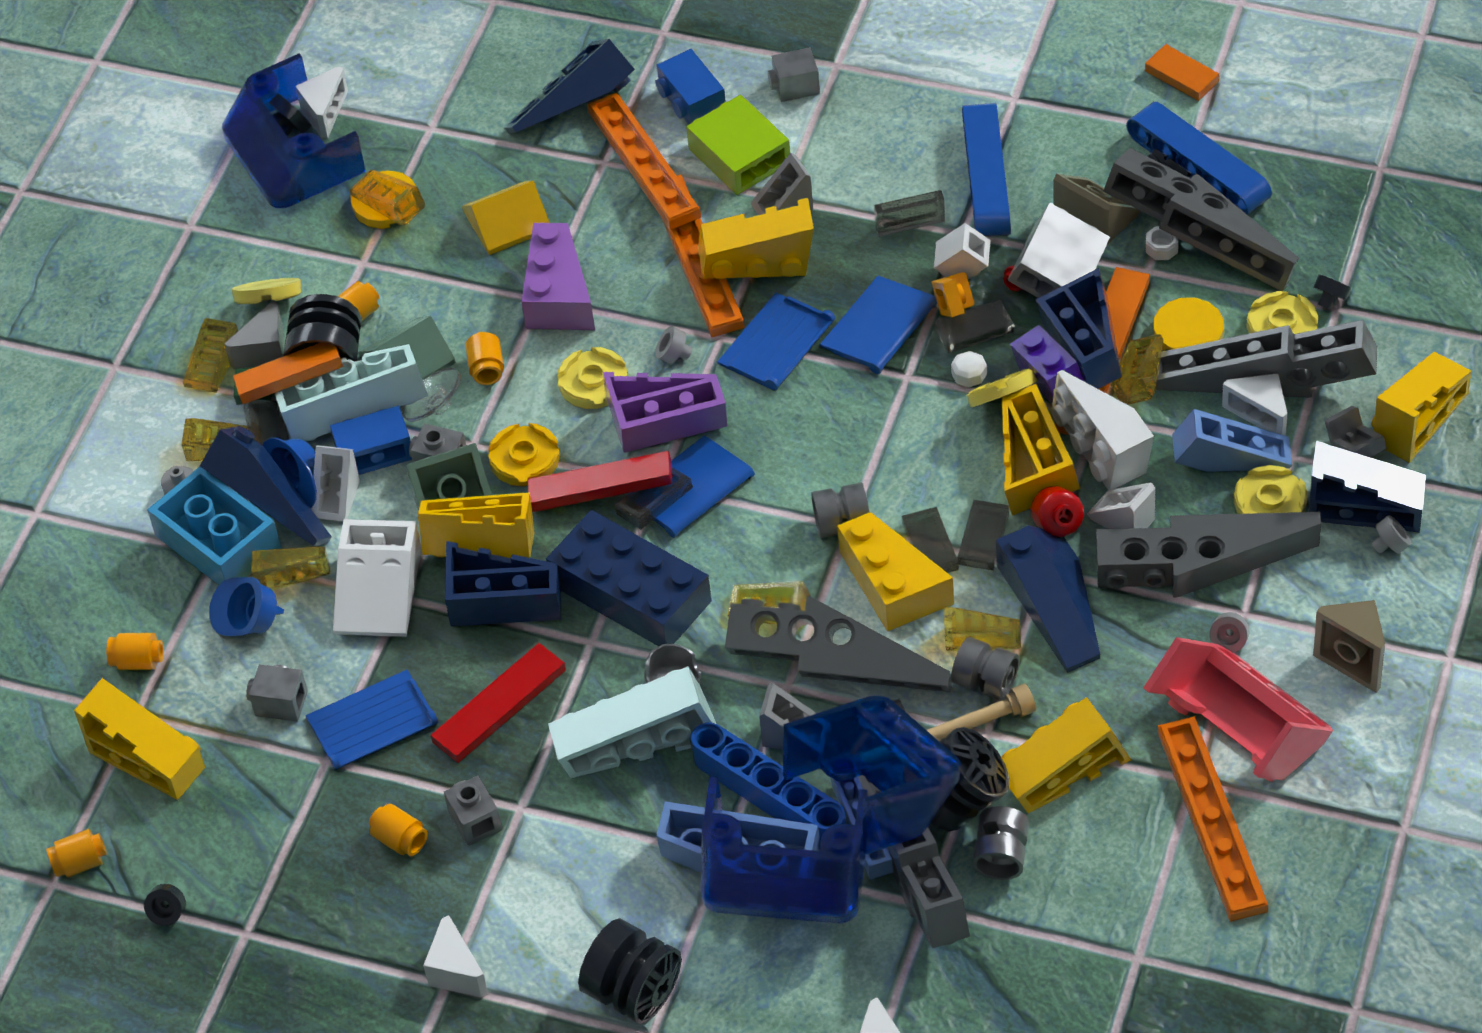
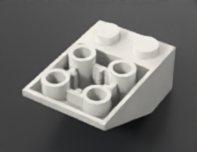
M1063 370L1057 372L1055 389L1053 390V403L1050 409L1052 418L1059 427L1063 426L1070 435V441L1074 450L1078 454H1083L1087 459L1094 478L1098 482L1102 481L1108 490H1113L1146 474L1154 435L1136 410Z
M343 520L338 546L333 634L407 637L422 550L416 521Z

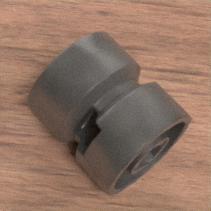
M862 482L842 486L838 493L832 488L811 492L813 512L820 538L838 535L837 525L869 513L866 492Z
M968 637L960 646L955 657L951 681L970 690H974L979 686L982 694L1000 701L1004 700L1005 695L1010 693V689L1016 680L1020 656L1002 648H996L994 651H991L988 643Z
M1004 806L990 807L980 813L977 830L978 840L975 844L973 867L978 873L991 879L1010 880L1019 877L1023 872L1026 850L1024 846L1027 843L1029 819L1024 813Z

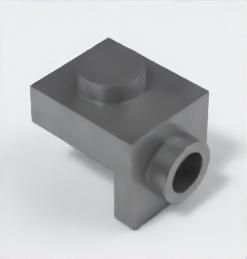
M1350 406L1325 420L1331 446L1369 458H1373L1377 453L1387 449L1384 436L1362 424L1359 409L1355 406Z

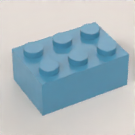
M198 467L147 509L155 536L218 585L226 579L247 577L281 548L274 520L202 467Z

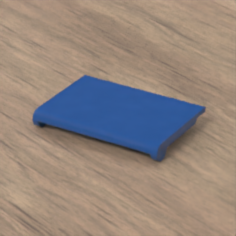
M877 276L820 343V347L831 350L835 355L868 366L873 373L880 374L884 366L931 309L935 308L937 305L936 297Z
M775 292L721 356L717 364L771 390H777L835 320V315L829 310L822 312L790 296L785 297Z
M704 435L671 461L672 484L630 492L625 496V499L634 504L643 514L665 528L669 536L675 538L681 530L744 481L751 479L755 473L748 464Z
M408 670L305 715L335 770L438 724L434 711L429 707Z

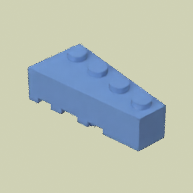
M665 801L656 836L662 857L806 915L821 847L818 825Z

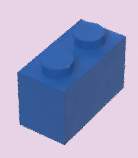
M692 49L657 64L658 79L655 80V84L662 98L667 97L677 117L679 119L684 118L688 124H691L695 119L701 118L726 102L724 88Z
M399 405L330 425L335 447L353 449L359 475L413 460L409 456L410 436Z

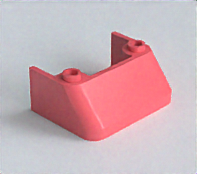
M1176 637L1143 687L1149 693L1163 694L1169 697L1168 704L1183 715H1188L1189 712L1203 715L1252 753L1251 760L1256 764L1253 774L1270 782L1287 778L1324 745L1333 732V729L1325 721L1238 655L1214 643Z

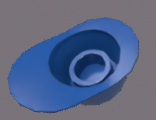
M269 438L264 441L262 446L267 450L307 505L312 508L316 502L317 493L313 477L314 449L302 439L283 441L279 438Z
M236 577L224 580L216 588L209 606V619L212 628L218 634L224 636L261 634L271 627L275 615L284 614V609L277 606L274 591L260 584L258 579L253 577Z

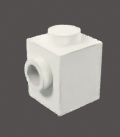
M964 223L936 242L934 269L946 277L960 272L966 273L968 279L977 276L988 267L990 239Z

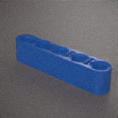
M1153 101L1127 121L1128 133L1136 143L1150 153L1155 149L1162 151L1168 156L1167 160L1171 158L1191 172L1190 176L1200 175L1247 215L1271 198L1272 189L1261 174L1161 103Z
M997 104L962 105L975 230L985 237L1011 235L1010 211Z
M706 722L694 728L691 733V744L695 765L700 770L775 819L818 825L821 849L833 850L844 844L847 836L845 811L843 806L720 725ZM825 824H834L831 826H823Z

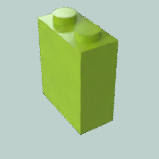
M741 94L728 102H724L718 108L701 118L695 119L686 126L689 150L736 195L775 173L790 154L789 139Z

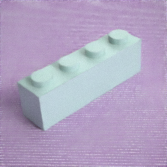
M409 344L365 353L360 361L354 362L341 358L342 368L275 393L280 412L291 439H302L306 442L313 441L319 436L330 433V425L371 414L381 409H388L398 405L399 407L410 405L428 396Z
M687 666L680 670L671 671L665 676L646 684L636 685L629 691L612 698L602 699L595 705L575 713H568L560 719L548 723L558 761L569 777L575 778L618 767L621 762L620 759L629 757L642 761L654 758V751L675 746L676 752L691 748V733L694 728L706 722L716 724V721L698 681Z

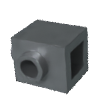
M811 47L771 56L773 69L767 71L771 90L777 89L781 102L820 94L819 72Z
M424 423L419 435L414 436L411 440L409 456L415 462L466 446L464 433Z
M259 664L255 678H250L246 690L247 700L251 701L255 716L298 722L308 693L303 671L283 665L269 666Z
M475 776L467 781H460L450 789L443 791L448 813L467 846L502 830L498 808L479 776Z

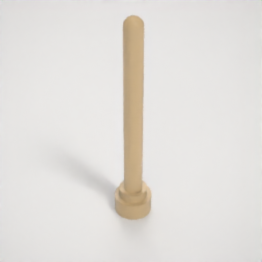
M1025 683L1011 688L1010 693L1005 695L1004 700L869 752L862 756L861 763L865 768L875 767L939 742L956 728L966 727L972 729L1010 713L1012 716L1018 714L1020 717L1036 712L1034 698L1029 687Z

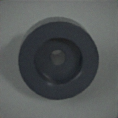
M1320 274L1313 287L1323 292L1318 305L1331 310L1336 298L1346 301L1351 291L1350 286Z
M171 884L155 886L144 901V911L147 917L153 923L161 926L174 924L183 914L186 907L183 893Z

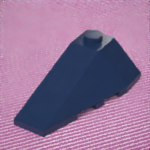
M610 39L592 41L561 70L565 76L561 75L554 81L549 82L542 89V93L545 96L541 100L537 97L529 102L504 129L508 133H516L612 90L616 93L630 82L628 75L635 69Z
M240 426L220 429L200 467L312 546L328 543L332 536L267 450L254 440L255 435Z
M1026 526L996 539L997 568L1066 672L1068 673L1100 659L1099 645L1080 560L1066 539L1053 536L1044 529L1033 526Z

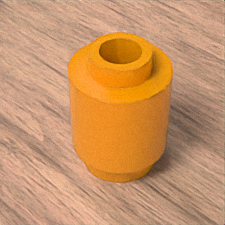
M356 281L338 295V297L349 301L358 309L362 321L379 308L377 302L380 299L379 294L368 282L363 284L360 281Z
M478 332L469 337L465 343L470 375L481 385H491L498 382L504 371L499 338L495 334L488 332Z
M118 633L116 637L108 638L106 648L107 662L110 667L117 666L118 670H155L157 662L163 661L162 640H157L155 633Z
M393 804L377 808L369 820L370 835L400 855H416L423 848L428 837V832L423 828L421 821Z
M90 829L54 842L55 846L46 849L56 877L63 875L71 877L103 864L101 857L107 855L100 833L93 835Z

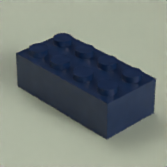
M593 510L586 514L546 558L547 562L557 563L562 592L657 646L674 644L712 602L708 574Z

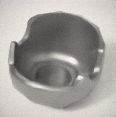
M662 644L651 650L644 669L645 684L661 678L671 671L680 670L688 666L700 685L701 670L696 665L695 654L678 644Z

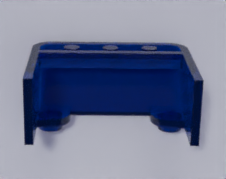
M300 53L250 75L222 123V131L226 142L265 199L275 208L293 206L366 172L359 136L356 131L327 144H324L321 138L313 133H302L288 139L270 113L275 109L269 104V101L277 93L289 103L298 100L295 86L307 81L303 58Z
M868 696L783 724V777L786 780L821 769L827 776L839 782H847L863 775L881 791L880 793L863 798L862 851L866 855L922 835L960 780V760L893 700L884 696Z
M710 777L702 826L700 883L702 901L710 911L723 914L837 924L846 923L856 916L860 905L870 825L868 790L859 789L855 825L835 824L830 826L821 837L820 850L814 851L741 844V825L733 816L721 814L723 805L718 777Z

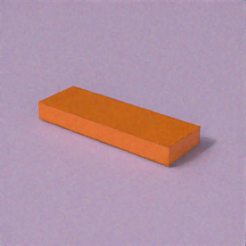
M318 343L233 375L242 404H247L343 367V364L335 346L327 343Z

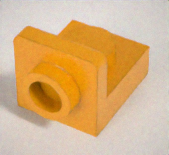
M956 273L931 282L942 316L955 317L964 314L965 308L974 305L966 273Z

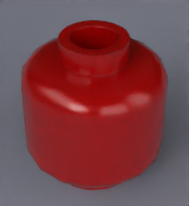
M1051 486L1039 491L1034 497L1031 505V517L1039 528L1044 529L1053 536L1064 537L1074 533L1080 527L1084 518V507L1079 497L1063 487Z

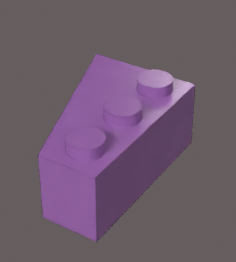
M533 223L521 301L526 329L595 330L590 297L568 223Z
M603 372L605 395L624 453L727 427L726 402L716 374L671 373V377H648V373H637L636 376H614V372Z

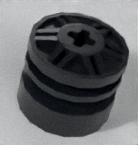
M314 294L296 300L289 310L283 357L318 343H327L337 348L340 358H346L354 362L357 361L362 322L358 309L349 301L335 295Z
M961 727L954 729L946 738L941 739L933 749L927 750L910 763L905 770V784L915 807L929 822L940 829L955 831L975 818L980 810L987 809L994 801L999 800L1006 794L1009 789V775L1006 765L995 747L975 730Z
M621 918L612 920L600 931L585 955L579 972V990L604 1005L613 1003L614 1010L622 1015L627 1014L628 1018L639 1024L646 1023L659 1012L675 986L681 968V952L669 944L664 945V942L656 937L647 939L644 931Z

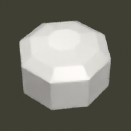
M1156 226L1146 233V253L1154 260H1169L1178 254V238Z
M971 351L956 355L953 360L951 374L957 384L972 387L983 382L987 375V364L982 355Z

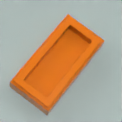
M1167 44L1145 63V72L1197 101L1204 97L1219 82L1218 72Z

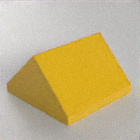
M534 181L518 183L462 206L464 214L489 255L531 239L533 223H550Z

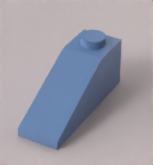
M1193 409L1172 434L1175 463L1202 471H1250L1255 467L1267 465L1289 469L1292 466L1288 436Z

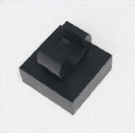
M279 93L269 101V104L277 112L272 114L266 123L282 139L291 133L293 127L304 135L312 126L302 113Z

